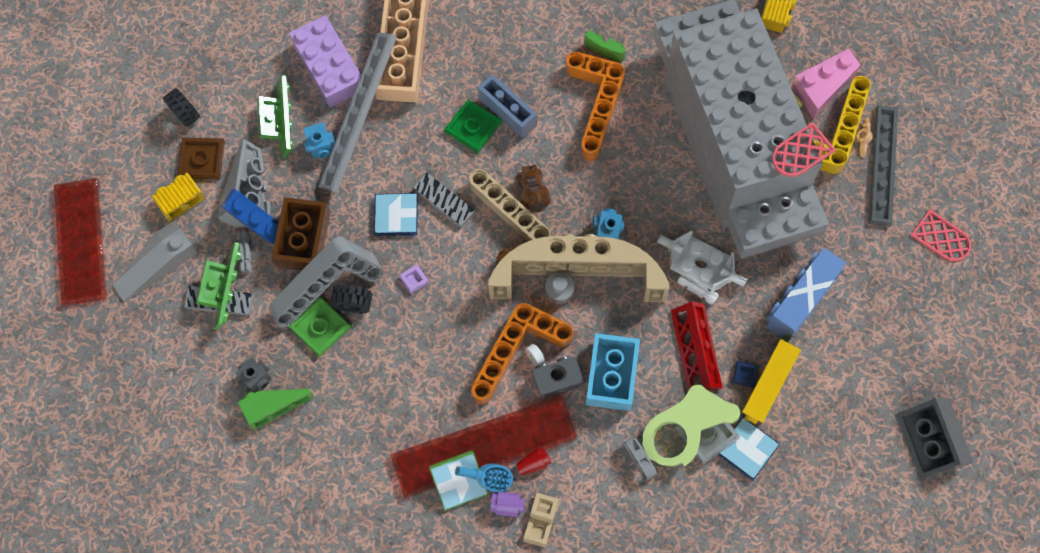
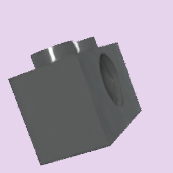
M564 356L557 359L556 363L550 365L542 363L532 370V376L541 400L581 388L584 385L576 357ZM559 372L563 375V378L555 381L551 378V375Z

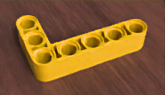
M864 76L855 77L847 91L831 142L836 151L822 160L823 164L820 168L822 171L838 174L843 170L848 161L871 87L870 80ZM855 87L861 88L863 91H859ZM850 105H854L857 109L851 108ZM844 123L850 124L851 127L845 126ZM813 140L815 146H820V142ZM838 141H842L846 145H841L838 143ZM822 150L821 157L827 154L829 151ZM832 159L838 160L840 164L834 163Z

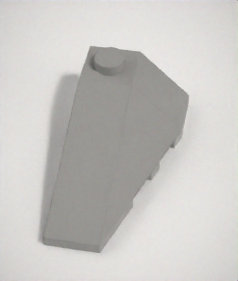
M244 139L240 141L220 206L231 189H236L270 215V202H265L264 191H267L268 188L261 178V173L265 170L260 147ZM219 207V220L234 227H246Z

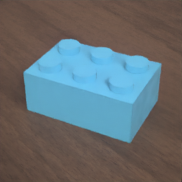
M595 333L586 405L631 411L640 339Z

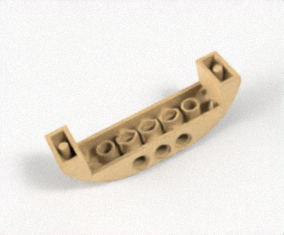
M563 234L561 236L533 239L523 243L510 251L498 263L488 281L490 299H512L513 275H552L558 272L566 273L569 276L643 277L644 302H666L669 291V282L664 272L649 254L626 241L609 237H597L594 234H586L584 236Z

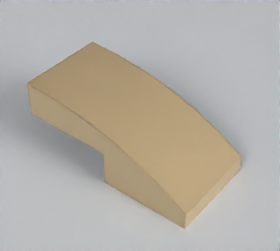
M536 493L523 542L546 548L559 499Z

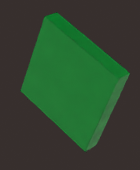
M467 99L445 127L444 133L479 154L502 124V119Z

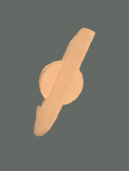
M869 118L865 119V123L862 125L863 129L857 133V140L860 143L859 151L862 158L866 157L868 143L873 137Z

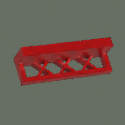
M691 301L671 309L687 390L689 391L694 386L693 379L696 374L700 375L701 386L706 390L718 391L723 389L705 305ZM686 311L687 319L683 324L680 322L679 313ZM687 331L690 332L692 336L689 345H687L684 341V337ZM692 352L696 355L697 359L694 366L689 364V357Z

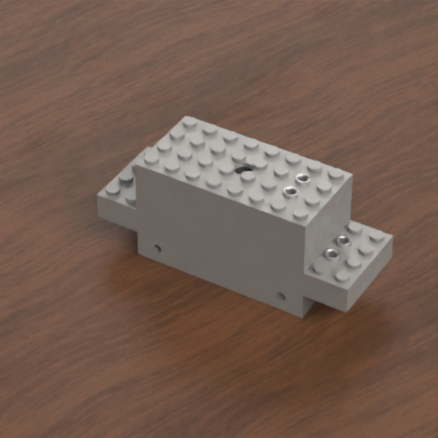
M730 0L655 22L653 37L667 70L665 84L722 229L729 228L740 258L743 259L824 234L829 223L812 185L823 162H819L805 173L796 177L781 175L775 169L772 162L774 150L779 144L807 125L758 9L740 13L736 1ZM807 129L803 133L810 134L809 129ZM801 136L800 143L808 145L809 138ZM797 137L790 142L797 143ZM812 139L811 145L815 146V143ZM788 145L787 152L795 153L796 146ZM782 146L778 151H784V146ZM799 147L798 154L807 155L808 148ZM810 149V156L818 157V150ZM776 154L775 160L782 162L783 155ZM786 155L785 163L794 164L795 157ZM798 157L797 164L805 166L806 158ZM809 159V165L816 160ZM785 166L784 171L793 173V167ZM796 168V173L802 171L803 169Z

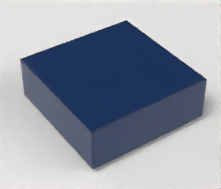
M737 361L732 383L755 388L759 366Z

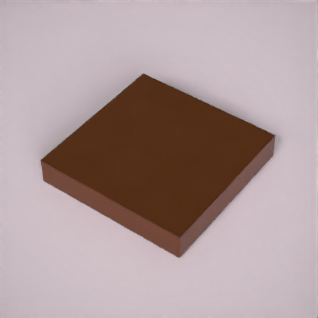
M182 137L177 176L188 173L192 179H221L225 145L224 138Z

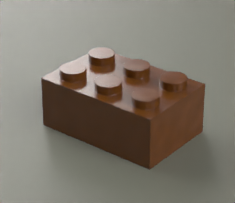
M284 197L272 253V260L276 267L303 270L322 251L331 213L327 202Z

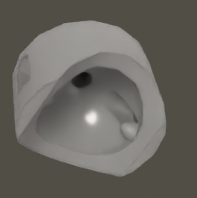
M562 272L554 273L546 280V297L553 304L564 305L573 297L575 285L573 279L568 274Z

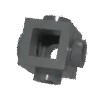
M253 358L246 360L239 365L238 371L235 373L240 379L237 383L246 392L249 389L255 393L262 391L272 379L267 373L270 369L261 360L258 362Z

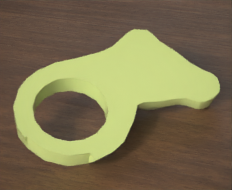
M694 385L681 402L656 415L647 424L643 432L642 442L645 453L650 460L662 466L676 467L683 464L685 467L697 454L701 431L722 423L733 424L737 422L740 417L739 407L724 401L701 385ZM667 424L682 426L687 435V445L684 451L673 458L660 456L654 446V438L657 431Z

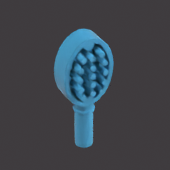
M485 464L479 470L457 466L455 469L456 476L477 479L478 484L482 488L493 492L506 491L513 483L511 471L498 464Z

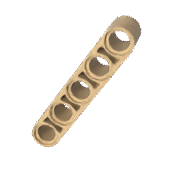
M475 169L470 173L469 182L473 193L527 242L535 239L538 235L550 236L549 229L486 171ZM479 179L484 181V183L479 185L474 182ZM493 193L499 194V197L497 198H491L489 196ZM507 207H513L515 209L513 212L505 211ZM522 221H528L530 222V225L524 227L521 226L520 223Z

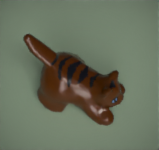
M535 164L522 167V172H518L516 175L517 182L522 188L520 203L527 209H530L533 204L542 203L545 206L551 203V196L549 195V190L543 184L541 169H538Z

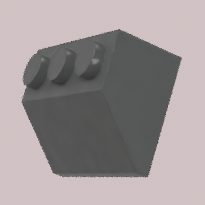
M934 398L897 414L921 479L953 471L974 463L949 398Z

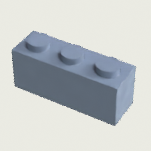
M493 74L477 87L478 99L522 139L537 126V113Z

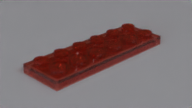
M97 178L54 185L61 304L69 306L107 299L98 180Z

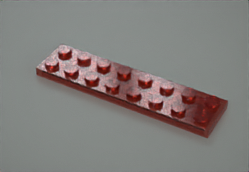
M561 395L390 454L405 499L437 488L429 466L473 450L480 469L485 464L503 465L526 457L536 448L544 447L546 450L578 439Z

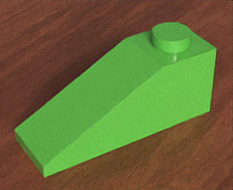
M309 389L258 391L244 395L238 404L249 426L255 430L313 399L314 396Z

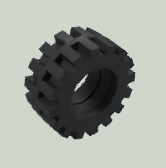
M174 88L162 98L186 127L200 118L194 106L177 88Z

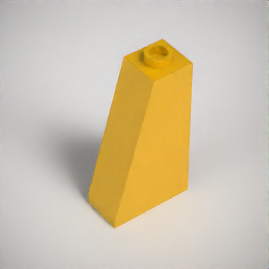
M782 339L779 340L742 411L746 414L745 419L756 425L758 421L764 422L801 349Z

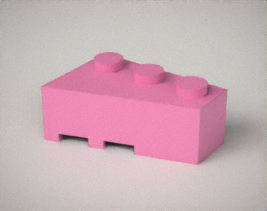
M847 49L795 76L791 87L803 102L813 120L856 76L860 64L850 49Z

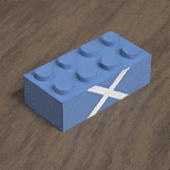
M823 248L820 254L815 252L805 269L803 268L798 274L793 285L788 287L780 302H777L770 311V315L766 319L769 321L766 328L789 343L838 278L847 263L826 248Z

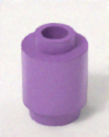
M499 491L498 494L492 493L490 512H496V515L518 517L519 513L524 511L525 499H520V494Z

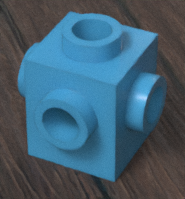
M324 122L303 128L307 139L303 143L307 153L311 152L314 159L325 158L332 153V145L335 144L332 132L327 133Z
M608 208L598 212L597 216L594 215L591 228H594L593 234L597 237L619 239V234H622L624 229L623 215L617 214L616 210Z

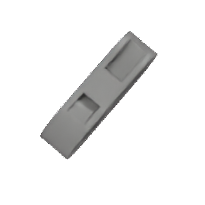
M633 436L624 441L625 448L645 480L656 476V469L638 440Z

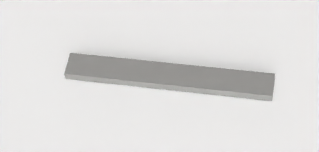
M377 33L318 186L321 190L332 193L338 192L397 37L393 34Z

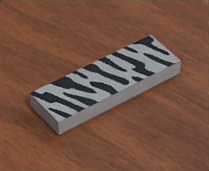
M426 173L413 187L415 192L460 228L475 214L473 208L429 173Z
M188 287L184 305L186 309L217 312V308L196 304L199 287ZM233 291L231 302L226 305L225 311L228 314L250 316L254 294Z

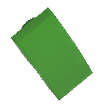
M591 30L585 34L584 45L595 53L618 62L625 60L626 50L620 42H616L612 38L605 42L602 36L595 34Z

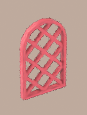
M812 122L779 144L774 150L772 162L775 169L781 175L796 177L827 158L836 149ZM810 128V134L803 133ZM813 129L816 131V133H817L819 136H817V135H812V134H813ZM801 136L809 138L808 145L800 143ZM797 137V143L790 142ZM812 138L820 139V146L811 145ZM823 141L829 148L823 147ZM788 145L796 146L795 153L787 152ZM782 146H784V151H778ZM799 147L808 148L807 155L798 154ZM810 149L819 150L818 157L810 156ZM822 150L829 151L827 154L821 157ZM776 154L783 155L782 162L775 160ZM786 155L795 157L794 164L785 163ZM798 157L806 158L805 166L797 164ZM809 159L816 160L809 165ZM785 166L793 167V173L785 172ZM796 168L803 169L802 171L796 173Z
M932 210L927 212L910 235L940 257L949 261L963 260L971 250V241L968 235ZM929 215L930 221H928V222H923V221L926 219V217ZM932 215H934L935 217H937V218L940 219V220L933 221V216H932ZM942 223L943 230L936 231L934 224ZM945 223H946L947 225H949L950 227H952L953 229H947V230H946V225H945ZM931 224L933 231L925 232L924 225ZM921 226L922 232H921V233H915V232L918 230V228ZM947 232H955L956 239H949ZM958 232L961 233L965 238H959ZM944 233L946 240L938 241L937 234ZM934 234L935 241L928 242L926 235ZM923 235L924 241L917 236ZM967 240L968 248H962L960 241ZM950 242H957L959 249H951ZM947 243L948 250L941 251L939 244ZM936 244L937 249H935L931 245ZM952 252H960L961 257L953 258ZM943 253H949L950 257L944 255Z

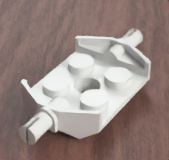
M693 231L680 236L676 240H671L662 234L659 237L657 243L669 248V266L675 272L712 291L719 290L727 283H731V281L744 287L747 279L736 274L734 271V252L728 255L692 236ZM702 260L706 263V267L699 268L695 262Z

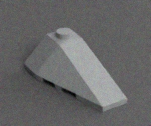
M174 220L155 233L113 283V287L123 302H126L198 254V252Z

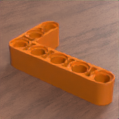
M571 52L566 57L567 74L577 79L601 85L581 143L582 157L587 161H593L600 155L624 82L625 70L619 63L580 52ZM577 63L579 66H572L571 64ZM592 69H597V70H599V71H598V72H593V71H591V70H592ZM616 74L619 77L614 78L611 75ZM606 92H611V93H613V95L608 96V95H605L604 93H606ZM605 110L607 113L601 114L598 111ZM599 128L601 131L594 132L592 129ZM591 146L594 147L595 150L589 151L586 148Z
M521 303L517 305L472 385L471 391L474 401L480 405L490 402L528 332L558 347L564 348L570 346L573 341L572 327L568 323L529 304ZM525 312L529 314V317L522 320L518 315ZM546 322L549 324V327L547 329H540L538 324ZM511 331L519 333V336L515 339L509 338L507 335ZM560 332H566L569 334V337L560 339L557 335ZM501 350H506L509 352V355L505 358H500L497 356V353ZM495 369L499 373L495 377H489L487 372ZM481 388L488 391L484 397L476 395V392Z

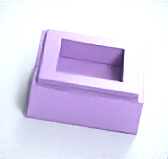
M417 264L399 275V278L410 294H413L429 283V280Z

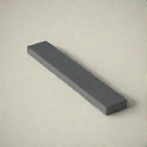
M876 106L869 224L890 227L892 225L898 123L897 107Z

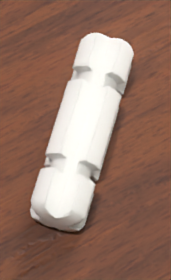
M680 275L678 279L680 285L683 287L687 286L689 291L700 298H706L705 301L713 305L719 296L715 291H709L708 288L683 275Z

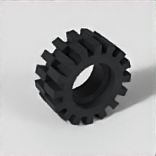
M338 284L333 287L330 305L339 311L366 314L370 311L373 293L366 288L362 289L360 286L354 287V285L348 286L347 284L342 286Z

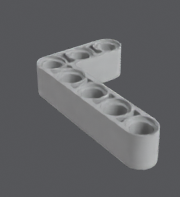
M343 237L331 240L271 302L269 309L276 324L279 327L290 326L344 270L369 282L379 280L383 276L384 271L375 255Z

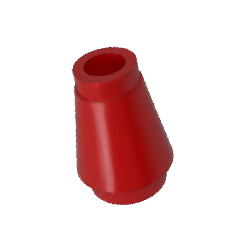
M542 447L533 450L520 462L516 463V466L523 476L546 469L552 462L545 448Z

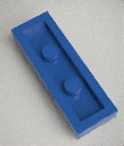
M231 189L220 207L266 242L274 244L279 222L238 190Z

